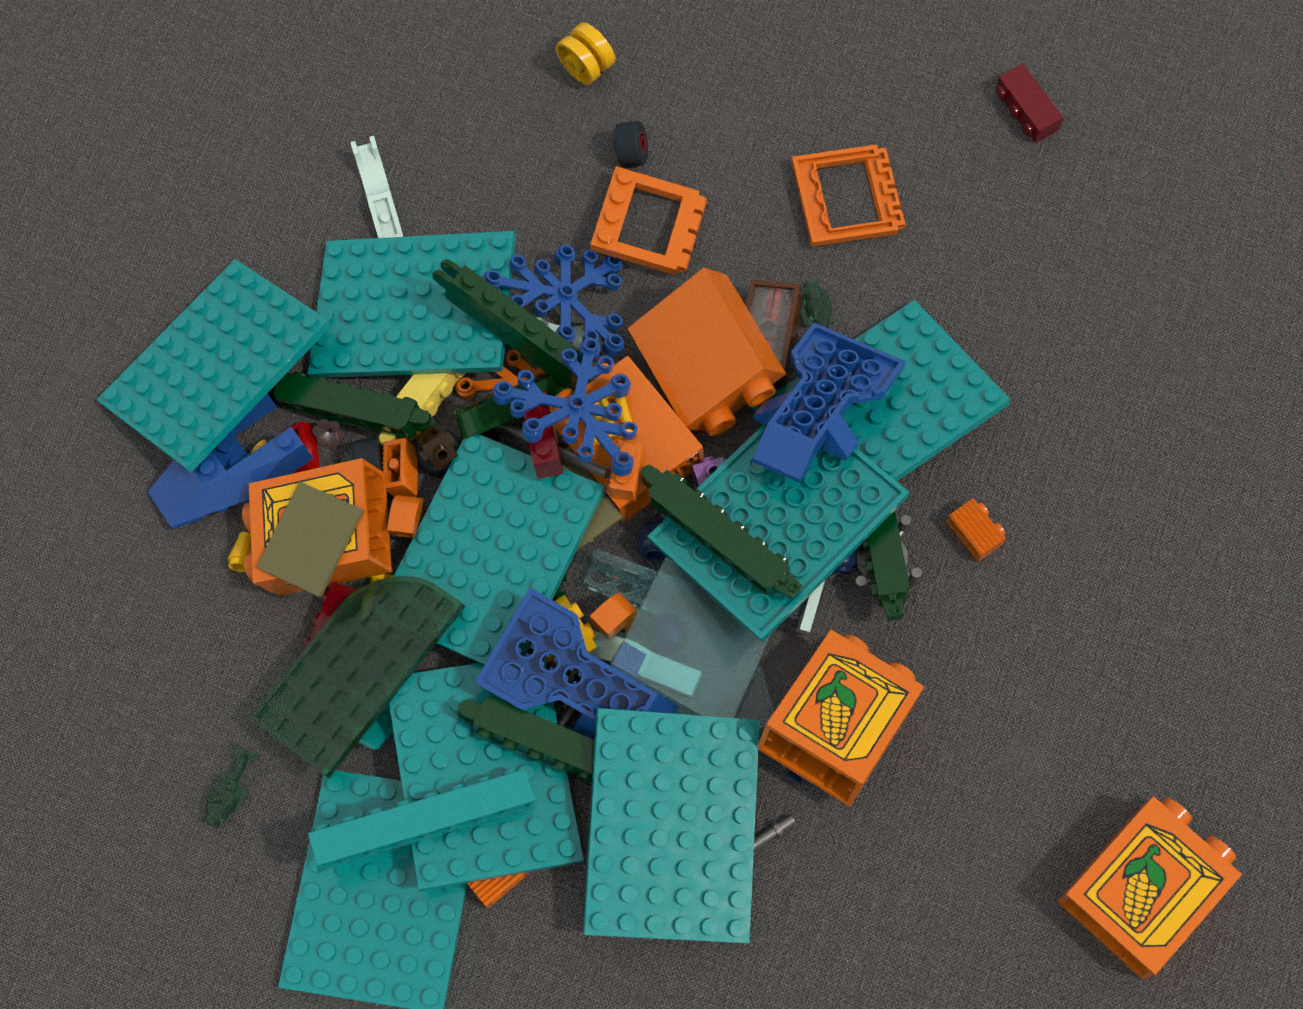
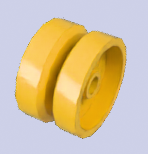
M581 22L570 32L571 36H565L556 44L555 50L565 69L576 80L584 85H591L600 76V71L605 72L616 60L611 46L603 35L592 25Z

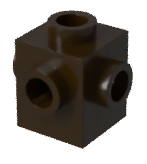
M437 422L415 436L422 447L418 451L426 464L431 462L436 470L447 466L458 456L453 448L457 445L450 432L445 434Z

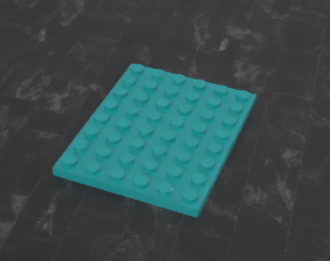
M500 231L326 241L317 313L328 319L332 326L311 347L308 375L311 378H316L317 376L332 378L503 371L505 342L448 301L444 295L446 289L434 281L432 273L438 269L444 271L440 263L445 259H450V261L456 263L461 268L466 265L481 277L486 271L496 270L501 274V277L512 279L513 270L509 267L512 256L515 255V232ZM500 287L499 291L510 298L511 289Z
M234 259L96 400L191 473L332 325L328 319Z
M915 300L854 339L906 361L903 371L883 399L853 403L843 416L844 421L859 441L856 448L896 481L1010 405V398ZM799 377L789 382L786 387L783 386L777 390L771 398L792 392L800 381ZM761 405L753 407V412L756 413Z
M764 424L697 489L707 497L706 501L711 505L715 506L717 504L723 508L730 520L741 522L747 528V533L753 538L759 537L765 541L772 553L775 555L779 553L789 561L790 573L802 585V590L793 600L776 591L773 595H764L668 517L647 536L648 541L761 642L909 497L908 490L857 448H855L848 460L845 461L823 451V444L813 458L811 468L800 483L752 462L767 426Z
M478 434L463 439L456 452L458 456L452 460L416 531V537H413L374 615L485 665L530 587L553 600L600 504L606 487L563 469L564 474L538 479L531 455ZM528 640L525 643L520 642L518 647L521 649V655H526L532 642Z
M544 656L542 661L545 663L544 668L547 669ZM480 663L385 677L404 800L416 802L422 800V796L428 793L438 792V794L449 792V788L455 785L465 784V787L476 784V780L491 776L494 779L502 776V773L507 770L517 768L518 771L526 769L535 797V804L533 808L411 844L418 892L579 864L584 861L567 773H560L554 770L551 764L541 761V763L534 762L526 757L527 754L518 750L510 752L502 748L501 743L494 740L490 742L481 740L476 736L475 732H472L473 725L459 719L458 704L463 700L473 701L482 705L484 699L493 697L514 706L475 683L476 678L484 667ZM553 702L524 709L526 712L557 724Z
M602 708L596 710L583 935L749 943L758 769L757 745L759 743L760 720Z
M325 769L312 832L313 828L319 825L329 824L331 827L341 824L340 821L350 816H357V819L368 816L369 811L377 808H384V810L395 808V804L404 801L401 780ZM309 842L278 988L404 1009H445L468 884L418 892L411 844L318 872Z

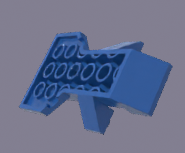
M813 323L791 351L790 360L800 381L792 392L765 400L753 415V420L767 426L752 462L800 483L811 468L813 458L823 444V451L847 461L859 441L844 421L843 416L853 403L883 399L903 371L906 361L817 323Z
M531 587L475 680L476 684L521 710L561 700L581 712L571 730L595 740L596 710L598 708L672 714L678 708L677 704L634 680L646 656L645 654L624 642L619 646L609 665L589 654L583 639L578 615ZM528 640L532 642L530 647L533 649V652L530 655L526 653V656L520 654L521 649L518 645L520 642L525 643ZM552 654L555 656L554 661L557 664L554 668L550 666L549 670L545 669V663L542 659L545 655L549 657ZM573 668H577V674L580 676V679L577 682L573 680L572 683H569L567 681L568 676L566 675L567 670L570 669L572 671Z

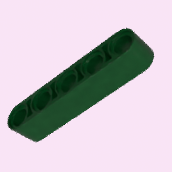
M547 373L534 378L533 381L542 392L546 391L547 395L556 396L561 391L570 389V386L562 385ZM519 385L513 387L516 389L525 390V388H522ZM492 395L456 410L454 415L461 437H472L516 419L517 417L512 416L510 413L511 403L499 405L493 400ZM515 407L516 410L522 409L521 407Z

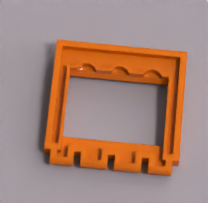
M876 144L792 157L791 164L811 247L895 235L899 229L906 227L903 211L900 209L901 203L898 192L894 188L896 184L892 168L888 167L890 166V161L886 148L878 149ZM864 162L879 221L831 228L817 169Z
M616 166L589 250L675 275L676 271L685 273L707 198L699 195L700 191ZM634 188L681 202L665 255L618 242Z

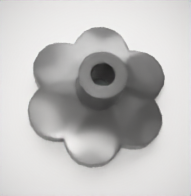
M326 419L319 420L312 430L319 444H328L330 447L338 446L339 441L343 440L345 436L338 422H329Z

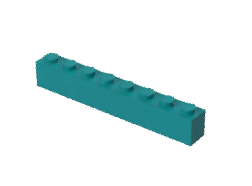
M517 768L503 772L502 776L494 779L491 776L476 780V784L465 787V784L455 785L449 788V792L438 794V792L428 793L422 796V800L416 802L404 800L395 804V808L384 810V808H377L369 811L368 816L357 819V816H350L340 821L341 824L331 827L329 824L319 825L313 828V832L308 833L317 871L319 872L533 808L535 797L526 769L518 771Z

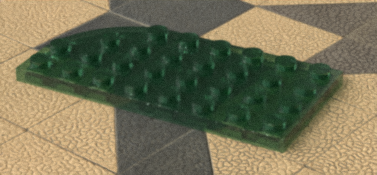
M390 577L365 585L349 595L340 604L250 715L249 719L330 779L465 608L464 604L434 583L417 577Z

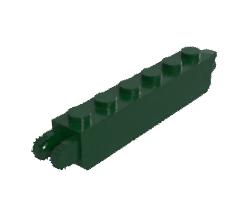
M445 259L440 263L444 271L438 269L432 273L434 281L446 289L444 295L448 301L562 385L569 386L572 382L577 384L578 378L568 366L562 364L561 355L563 350L573 349L577 352V361L581 364L582 358L579 355L580 350L466 265L461 268L456 263L450 261V259ZM595 377V378L589 380V381H588V384H589L590 382H592L594 379H596L597 377Z
M296 371L294 374L287 372L268 392V394L275 396L277 401L288 411L336 421L400 438L410 439L415 436L417 431L422 432L436 423L434 418H431V414L418 406V402L412 398H396L387 392L379 394L366 387L353 388L344 382L339 381L336 384L318 376L310 378Z
M648 464L642 467L640 474L643 477L642 482L649 489L651 504L764 595H773L776 591L793 600L800 593L802 585L790 573L789 561L783 555L772 553L765 541L759 537L753 538L747 533V528L741 522L730 520L723 508L717 504L715 506L711 505L706 501L707 497L700 490H692L686 485V480L678 473L673 475L668 470L662 473L657 468H654V466Z
M894 511L862 543L863 551L868 550L869 558L865 559L867 574H872L874 582H870L872 598L877 597L878 607H883L887 621L903 619V603L909 599L910 589L896 513Z
M493 697L484 699L482 705L473 701L470 702L469 700H463L458 704L459 719L473 725L472 732H475L479 739L487 742L494 740L501 743V747L510 752L518 750L527 754L526 757L534 762L541 763V761L551 764V767L560 773H567L568 771L577 775L578 780L592 784L595 740Z

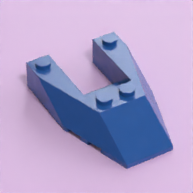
M268 394L258 402L191 473L173 460L148 491L149 495L172 529L203 519L202 516L216 511L218 513L227 511V507L238 503H248L249 483L292 474L314 459L292 427H289L249 456L235 436L277 408Z

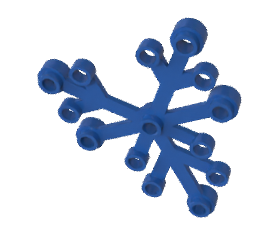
M562 245L557 248L553 256L554 262L560 266V281L549 271L550 264L546 260H538L533 268L534 273L542 277L550 286L543 285L525 266L526 260L521 255L512 256L509 267L517 272L525 281L501 277V274L496 270H489L483 274L482 278L498 290L500 287L526 292L521 296L513 295L511 297L522 308L542 295L550 296L547 300H537L533 307V312L539 317H545L551 309L559 305L560 326L555 332L571 344L576 337L575 331L571 327L572 308L584 320L582 342L588 338L587 336L597 341L600 337L604 341L602 343V350L606 355L616 357L621 353L624 347L622 337L618 334H611L605 327L612 331H617L623 323L622 317L616 313L610 314L609 317L591 314L577 299V293L590 284L606 287L612 291L618 290L622 283V279L618 275L622 268L621 259L608 255L604 258L602 264L594 269L598 254L589 249L585 250L581 258L584 264V276L571 284V264L575 258V252L570 245Z
M587 338L581 343L579 355L582 358L581 364L577 361V352L568 348L562 352V364L568 366L578 378L575 393L568 398L543 394L533 382L534 375L529 370H522L518 374V385L525 388V390L513 388L507 381H500L493 387V400L499 405L511 403L510 413L517 418L523 417L526 412L540 405L560 408L540 419L529 418L522 426V437L526 441L537 442L541 440L544 429L569 417L567 426L563 428L562 439L565 443L573 444L578 440L579 431L577 428L579 420H581L586 429L582 445L578 448V460L588 463L593 459L594 438H596L612 458L611 469L613 473L618 476H627L631 473L633 458L629 453L621 452L606 433L632 440L637 435V425L630 421L623 423V425L595 420L592 416L596 415L606 417L610 421H618L622 415V407L619 404L610 403L606 407L596 405L595 403L610 395L617 398L627 396L630 391V380L624 374H616L611 378L609 384L585 396L589 380L601 374H608L613 369L614 362L611 357L601 356L599 358L601 346L596 339ZM598 359V364L592 366V362ZM515 407H521L522 409L516 410ZM614 410V411H617L618 413L613 414V413H611L610 411ZM626 429H631L633 432H627ZM567 433H572L574 436H568ZM582 452H588L589 455H583Z

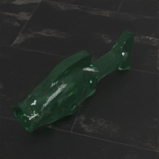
M818 280L808 281L804 283L805 291L801 305V317L804 325L808 328L813 323H817L829 329L828 325L835 323L834 317L831 314L830 298L819 286Z
M237 744L234 745V755L237 760L229 776L221 773L218 783L212 788L207 798L204 822L216 828H219L220 824L244 803L248 788L240 787L239 779L246 764L255 762L260 756L257 753L245 750Z

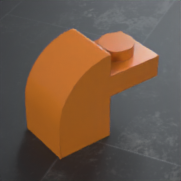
M396 495L394 497L387 531L391 536L416 537V531L425 515L422 509L423 498Z
M617 593L598 607L590 615V620L610 641L621 630L625 634L633 628V619L640 611L621 593Z

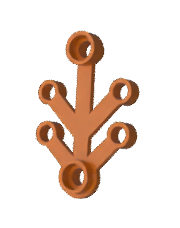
M511 350L506 354L509 366L517 367L521 371L529 370L533 373L534 378L546 374L542 369H534L521 358V354L516 350ZM512 356L518 357L516 361L509 360ZM503 366V371L494 372L502 379L473 381L471 378L464 377L457 381L456 391L461 399L469 400L475 396L476 392L493 390V387L500 381H507L514 387L518 385V377ZM463 384L470 385L468 389L461 388Z

